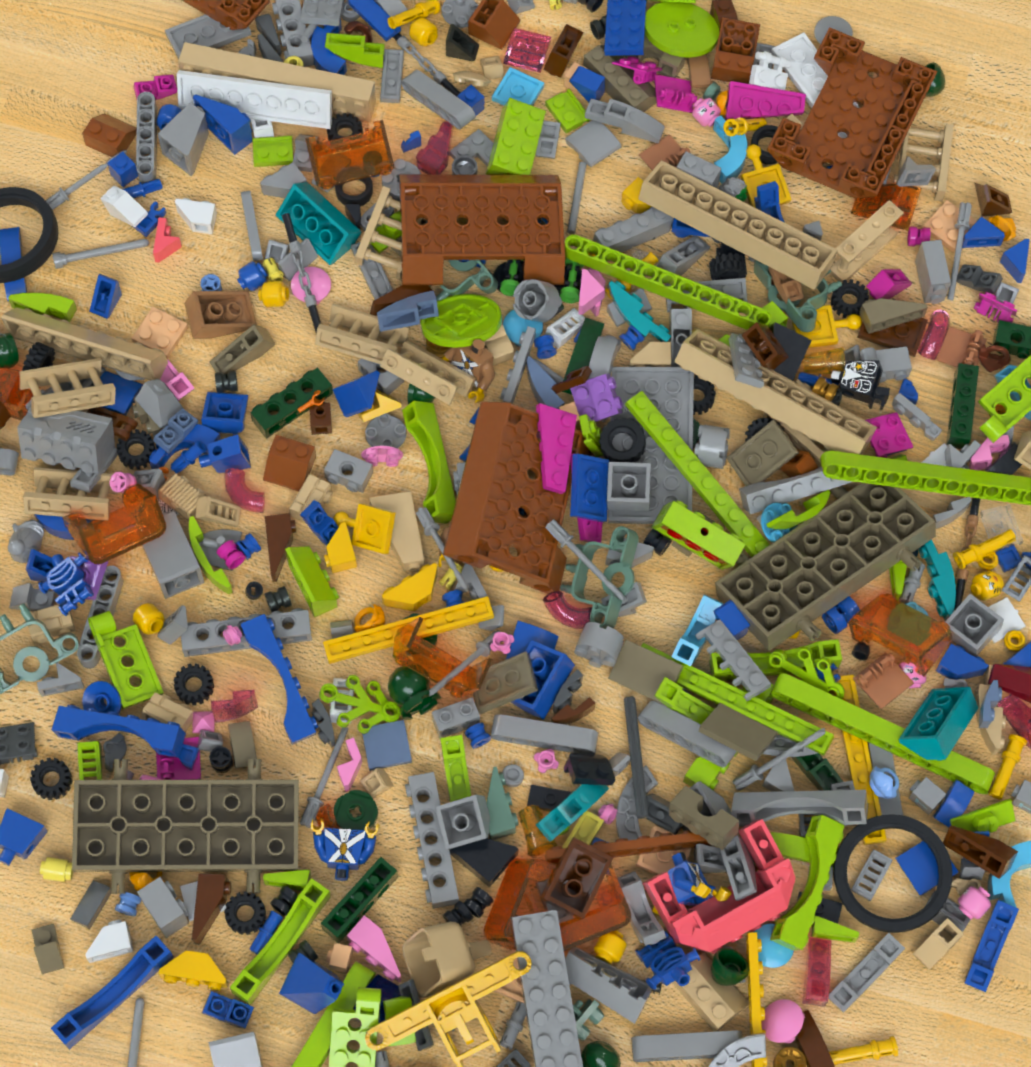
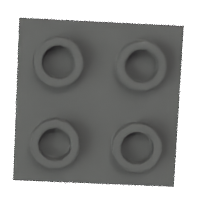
M34 722L0 727V765L10 763V760L11 763H14V758L21 762V757L23 761L34 760L35 757H38L37 749H35Z

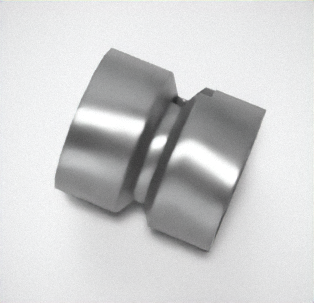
M459 156L452 163V175H477L478 173L477 162L471 156Z

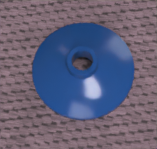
M106 681L94 682L84 691L82 698L83 709L93 708L100 711V713L107 714L108 711L119 714L121 710L120 694L112 684Z

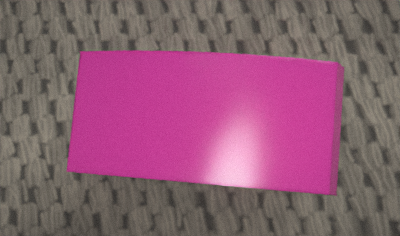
M173 75L154 76L153 81L134 82L133 86L136 99L142 92L152 93L155 100L177 93Z

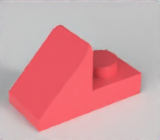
M158 218L153 249L155 262L160 263L182 247L180 238L171 236V226H168L167 218Z

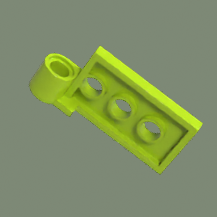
M1031 355L978 401L991 416L979 429L992 443L998 440L1031 410V388L1025 385V379H1031ZM1013 391L1020 395V400L1017 402L1010 398V393ZM998 404L1002 405L1005 408V414H998L995 406Z
M110 611L88 618L91 632L112 685L120 694L122 710L150 700L154 693L164 694L137 625L135 624L116 631V624ZM116 637L124 638L125 646L117 647L114 644V639ZM126 656L131 657L133 665L125 667L121 659ZM132 676H137L141 679V685L134 687L130 684L129 679Z
M358 987L356 1010L333 1009L329 1067H346V1064L349 1062L356 1063L358 1067H375L376 1050H372L367 1046L365 1036L371 1027L379 1023L381 989ZM358 1018L362 1025L358 1028H353L350 1026L349 1020ZM378 1032L372 1033L370 1036V1040L374 1044H377ZM350 1040H356L359 1042L360 1048L351 1050L347 1043Z

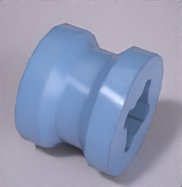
M208 274L201 279L202 291H222L220 279L216 275Z
M128 892L120 894V902L116 904L115 910L125 915L136 916V908L141 903V898Z

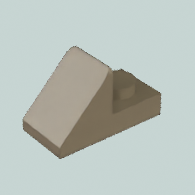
M50 924L32 929L35 943L34 951L41 973L46 974L63 969L64 964L55 925Z

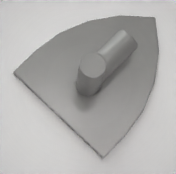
M220 529L203 534L204 539L199 545L210 565L230 570L226 566L225 560L221 559L216 552L222 544L229 540H233L235 543L239 541L242 532Z

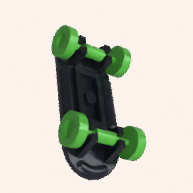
M565 257L564 285L554 286L563 302L576 303L579 302L581 268L584 265ZM507 260V262L502 263L496 268L493 276L498 281L497 290L507 296H513L516 287L523 281V260Z

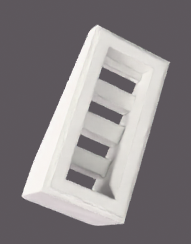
M250 118L254 138L274 137L273 126L270 120Z
M575 308L546 329L545 335L553 336V345L557 349L570 340L584 323L585 317L578 314L579 312ZM572 317L575 321L578 322V324H576V323H575L573 320H571L570 318Z
M334 678L333 685L347 688L345 684L347 679ZM349 680L351 684L355 685L354 680ZM338 690L339 693L354 697V690ZM336 701L331 702V723H337L338 716L341 713L351 711L353 706H336V704H347ZM340 718L342 722H347L345 718Z

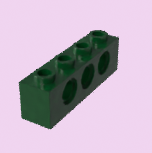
M999 320L995 329L992 346H1002L1009 351V354L1021 359H1027L1031 355V327Z
M959 363L956 368L946 440L947 446L951 444L957 449H962L965 444L969 445L979 366Z
M318 367L313 371L310 370L298 381L288 384L286 389L280 393L273 394L265 403L255 406L250 412L252 421L267 439L309 411L310 408H307L300 413L298 408L311 400L315 391H321L318 396H315L318 400L331 396L333 394L332 384ZM307 388L312 389L310 392H304L303 390ZM288 400H295L292 404L286 403ZM272 411H278L276 415L269 414Z
M380 857L321 922L322 929L337 943H340L396 881L398 871Z

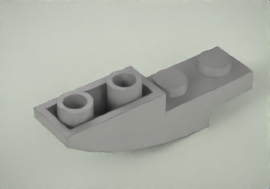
M590 99L585 112V118L622 128L621 133L655 143L660 142L665 129L664 125L650 115L613 99H610L608 103Z

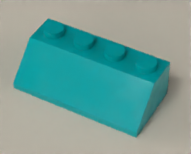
M308 182L293 184L275 215L283 222L282 215L290 213L295 234L303 241L308 238L316 253L329 265L334 264L351 249V245L355 244L362 233L360 229Z
M971 688L932 689L898 739L899 742L926 760H945L978 710V705Z

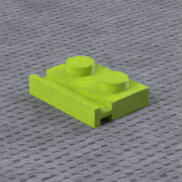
M570 89L545 101L546 107L556 121L561 123V128L566 134L582 126L583 123L590 121V119L585 118V109Z
M292 136L252 138L254 167L289 165L293 163Z
M587 414L579 416L582 435L586 439L584 444L595 457L603 456L600 449L601 428L597 427L595 420H591Z

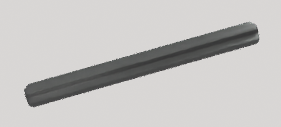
M630 696L624 698L636 815L638 819L648 817L636 701L635 697Z

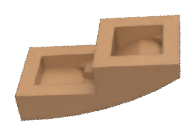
M707 54L687 58L691 88H708L711 85Z
M768 267L772 280L786 304L788 298L791 302L804 298L800 282Z

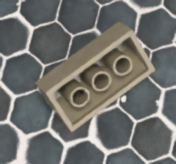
M598 45L584 55L583 66L605 77V92L613 100L630 105L642 112L656 104L655 88L649 82L636 84L633 81V69L612 64V62L624 58L622 55L605 56V45Z

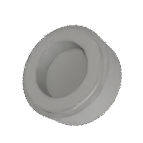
M511 764L503 769L502 773L508 787H517L523 782L524 773L520 766Z

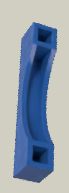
M265 614L241 623V629L249 647L265 656L274 665L283 680L287 696V711L283 726L291 744H296L316 735L317 722L314 716L309 717L306 710L310 708L305 696L301 697L298 689H301L297 677L292 678L289 671L292 669L288 657L284 658L281 650L284 648L280 638L275 639L272 631L275 630L271 618L267 619Z
M74 705L58 707L51 729L60 738L77 741L98 732L124 731L144 739L159 755L176 758L180 756L186 735L180 725L175 722L164 724L152 718L141 720L134 715L123 717L111 711L105 714L93 708L81 710Z
M157 936L152 938L136 953L116 977L86 1002L68 1012L51 1027L52 1031L70 1050L154 976L160 968L172 960L174 957L171 951Z

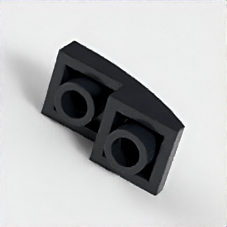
M1013 442L998 455L999 458L986 468L985 471L1013 475L1022 465L1014 459L1018 445Z

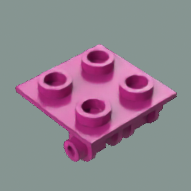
M630 56L627 59L620 58L619 61L612 62V64L633 69V81L636 84L653 81L654 74L662 70V68L656 67L654 62L645 61V63L639 62L638 58Z
M654 74L657 107L692 113L693 103L697 101V96L691 92L690 81Z
M988 292L979 294V300L982 301L981 303L976 302L974 309L977 310L976 313L986 316L992 306L987 318H990L994 308L998 310L993 321H995L999 312L1002 311L997 322L999 320L1013 322L1014 319L1011 318V315L1016 316L1017 314L1014 304L1008 301L1001 303L996 300L995 295Z
M897 412L865 420L877 427L870 441L871 447L875 450L876 457L887 458L888 454L913 448L912 442Z
M199 737L185 738L183 744L198 747ZM200 749L193 770L186 768L179 758L159 755L156 752L157 778L161 780L201 779Z

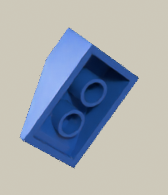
M196 94L193 96L194 106L201 107L206 114L207 128L234 155L253 142L252 130L250 128L251 121L246 113H241L235 107Z

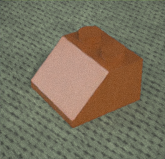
M104 113L93 117L82 132L86 146L113 157L120 151L128 149L137 135V127Z
M275 435L268 453L263 481L299 491L315 462V446Z

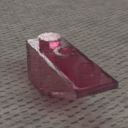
M444 121L441 124L438 133L430 137L428 145L421 149L416 156L417 168L428 175H441L448 166L454 126L449 122Z
M809 937L802 1004L825 1007L828 1003L832 940Z

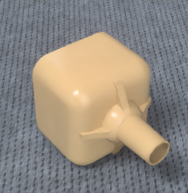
M451 921L419 929L404 942L402 947L411 979L414 980L418 995L421 998L434 995L472 975L475 970L474 959L488 956L492 951L488 940L467 943L460 924Z

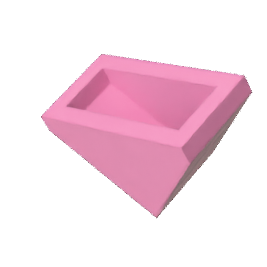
M582 269L578 313L580 315H583L605 297V289L587 269Z

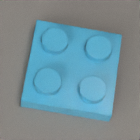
M510 67L492 95V101L504 106L510 97L533 106L544 88V82Z

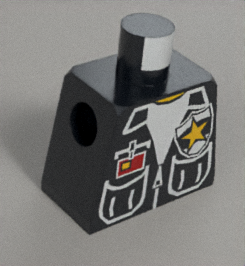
M879 360L847 361L843 372L833 370L831 382L840 384L839 387L844 396L868 404H874L883 369Z

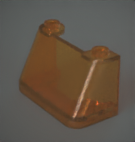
M383 120L373 122L374 128L371 130L365 128V133L327 141L326 138H322L323 142H319L315 136L305 138L317 187L327 190L334 185L376 175L385 176L392 172L394 162Z
M137 483L125 489L122 494L124 507L111 512L109 521L94 520L87 523L85 517L77 512L66 515L62 519L66 529L88 560L94 564H103L159 538L165 533L166 522L155 494Z
M889 593L878 595L849 620L853 640L857 642L865 640L867 643H870L872 640L903 656L905 663H913L917 667L915 672L925 677L952 640L950 626L947 623L937 621L896 600Z

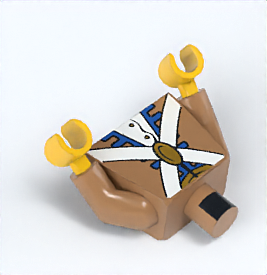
M480 339L474 340L472 346L450 347L444 353V357L441 358L447 362L451 361L450 364L476 377L474 386L478 390L471 391L468 395L469 399L477 397L474 403L484 400L483 392L484 390L487 391L495 377L494 357L484 347L485 343Z

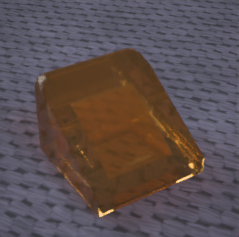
M325 804L317 813V823L320 826L322 818L324 820V828L337 829V822L330 804Z

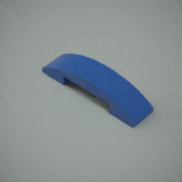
M19 227L0 230L2 265L22 258ZM25 277L4 283L8 302L10 295L27 293Z
M997 900L972 959L964 982L965 984L986 992L994 973L993 970L1019 908Z

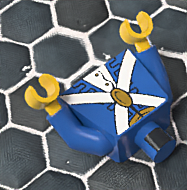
M322 818L321 825L316 827L313 824V819L311 820V829L315 831L313 832L314 848L321 861L327 863L328 868L336 869L335 880L348 881L349 870H359L360 865L365 864L375 848V834L380 828L378 823L376 824V830L369 828L370 821L366 824L365 830L324 828V820Z
M684 852L672 856L675 867L668 870V875L679 904L696 906L713 896L720 902L728 900L732 892L723 886L717 891L715 890L716 887L707 884L699 865L688 862Z

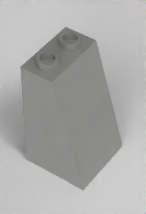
M174 511L164 512L153 520L142 521L135 527L165 599L204 583L200 566Z

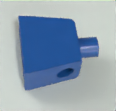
M238 434L209 443V453L199 456L202 468L213 466L217 473L251 468L248 448Z
M7 808L0 825V848L3 849L0 854V862L10 866L15 855L22 859H27L46 835L47 829L45 826Z

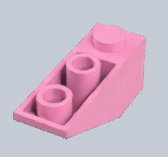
M364 915L347 935L348 946H351L357 953L359 951L367 956L365 959L372 966H380L384 970L382 973L391 981L396 979L400 983L402 980L401 974L382 929Z

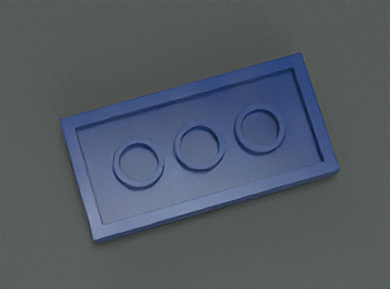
M608 0L604 46L605 56L644 55L647 0Z

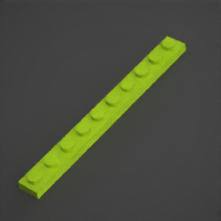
M640 391L625 403L628 410L731 533L739 536L741 542L746 544L744 549L752 558L770 546L643 391Z
M645 643L641 646L684 666L676 684L716 704L722 703L777 731L778 734L796 743L802 742L821 729L757 697L746 701L744 696L747 692L693 666H688ZM825 731L823 736L805 747L824 756L834 739V734Z

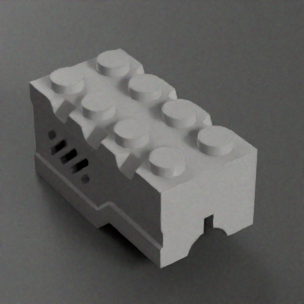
M30 407L26 416L17 426L21 458L32 461L42 459L44 463L53 466L61 463L66 469L75 470L76 468H81L83 472L88 474L92 472L93 475L94 473L99 474L115 448L112 418L78 410L33 418Z

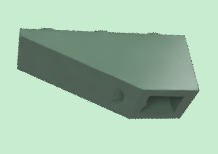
M497 766L493 767L486 803L490 815L489 838L491 840L515 834L516 826L519 825L516 813H511L509 807L512 805L509 792L505 793L503 785H506L502 772L498 773Z

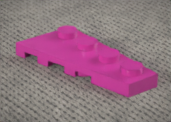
M539 403L536 405V412L539 414V422L537 424L541 438L539 448L542 451L541 472L543 489L563 494L566 491L577 415Z

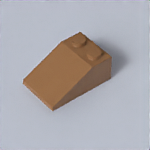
M193 291L184 303L193 339H212L243 332L253 324L257 325L249 291Z

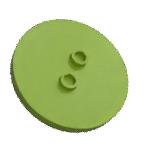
M664 1L653 5L646 12L645 36L655 47L665 53L685 58L699 57L712 51L717 44L720 32L715 19L707 11L694 4Z
M459 294L437 301L439 316L421 319L420 321L422 333L427 340L439 346L459 348L472 346L473 341L476 339L485 341L492 337L502 324V314L498 304L487 297L475 294Z

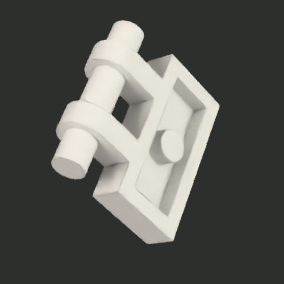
M766 51L763 53L756 52L755 58L760 60L759 65H752L749 84L785 90L788 74L782 72L783 67L789 68L791 61L786 60L783 56H773ZM769 63L774 64L773 69L768 68Z

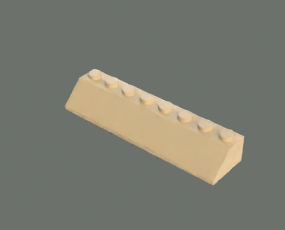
M16 307L1 317L8 332L15 339L31 344L40 342L54 348L56 352L82 360L101 358V366L149 381L161 379L168 364L164 352L160 349H150L138 342L130 343L121 337L114 338L102 331H92L83 325L75 326L66 320L59 321L47 314H37L28 308L20 309Z

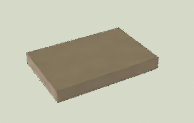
M772 420L727 456L726 459L745 486L765 481L799 454V452L777 421Z
M625 640L608 679L663 704L654 697L664 677L677 683L684 666Z
M527 651L469 675L475 705L479 714L538 691L530 655Z
M722 703L718 704L699 728L700 733L755 761L760 758L777 735V731Z

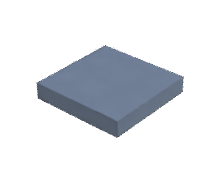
M404 720L374 725L368 733H362L369 771L376 768H387L412 763Z

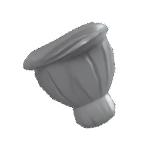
M36 520L26 521L19 526L16 523L13 524L14 533L9 540L8 552L14 561L27 563L31 549L40 551L44 528Z

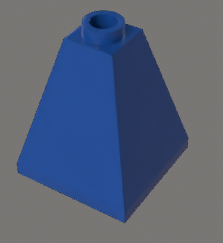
M298 953L279 994L312 1014H316L337 1000L344 983L332 971L302 953Z

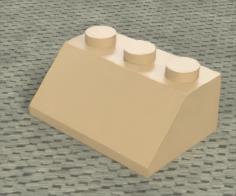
M704 952L699 956L701 960L698 961L696 959L690 962L692 970L687 972L690 976L689 983L685 986H680L674 981L672 984L711 1029L716 1032L745 1009L749 1002L734 985L724 986L713 980L711 974L712 960Z

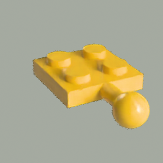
M755 144L748 146L746 156L752 160L755 170L742 174L741 179L747 185V196L750 205L756 208L754 198L757 197V187L776 181L779 186V204L790 203L792 199L780 165L776 164L763 168L760 160V147Z
M831 305L822 306L816 310V326L811 332L799 330L792 321L793 329L796 333L812 340L808 348L836 345L839 341L836 328L848 327L851 330H857L862 325V319L857 314H851L847 319L834 320Z
M358 504L356 519L349 518V515L343 511L337 512L334 515L333 520L338 527L343 522H346V526L354 527L352 545L381 554H389L395 512L366 504Z

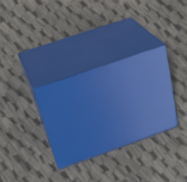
M376 370L332 389L345 417L372 409L380 375L379 371Z

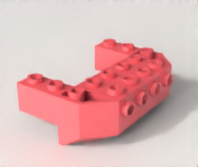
M763 819L755 820L738 831L758 868L755 871L756 893L736 901L730 885L727 889L732 894L728 900L720 902L713 896L696 906L686 909L684 904L677 902L667 872H661L642 883L674 943L689 948L695 947L696 950L714 954L719 949L724 948L723 945L726 943L738 941L743 937L742 934L762 927V923L767 920L770 922L781 916V912L788 909L796 879L789 858H783Z

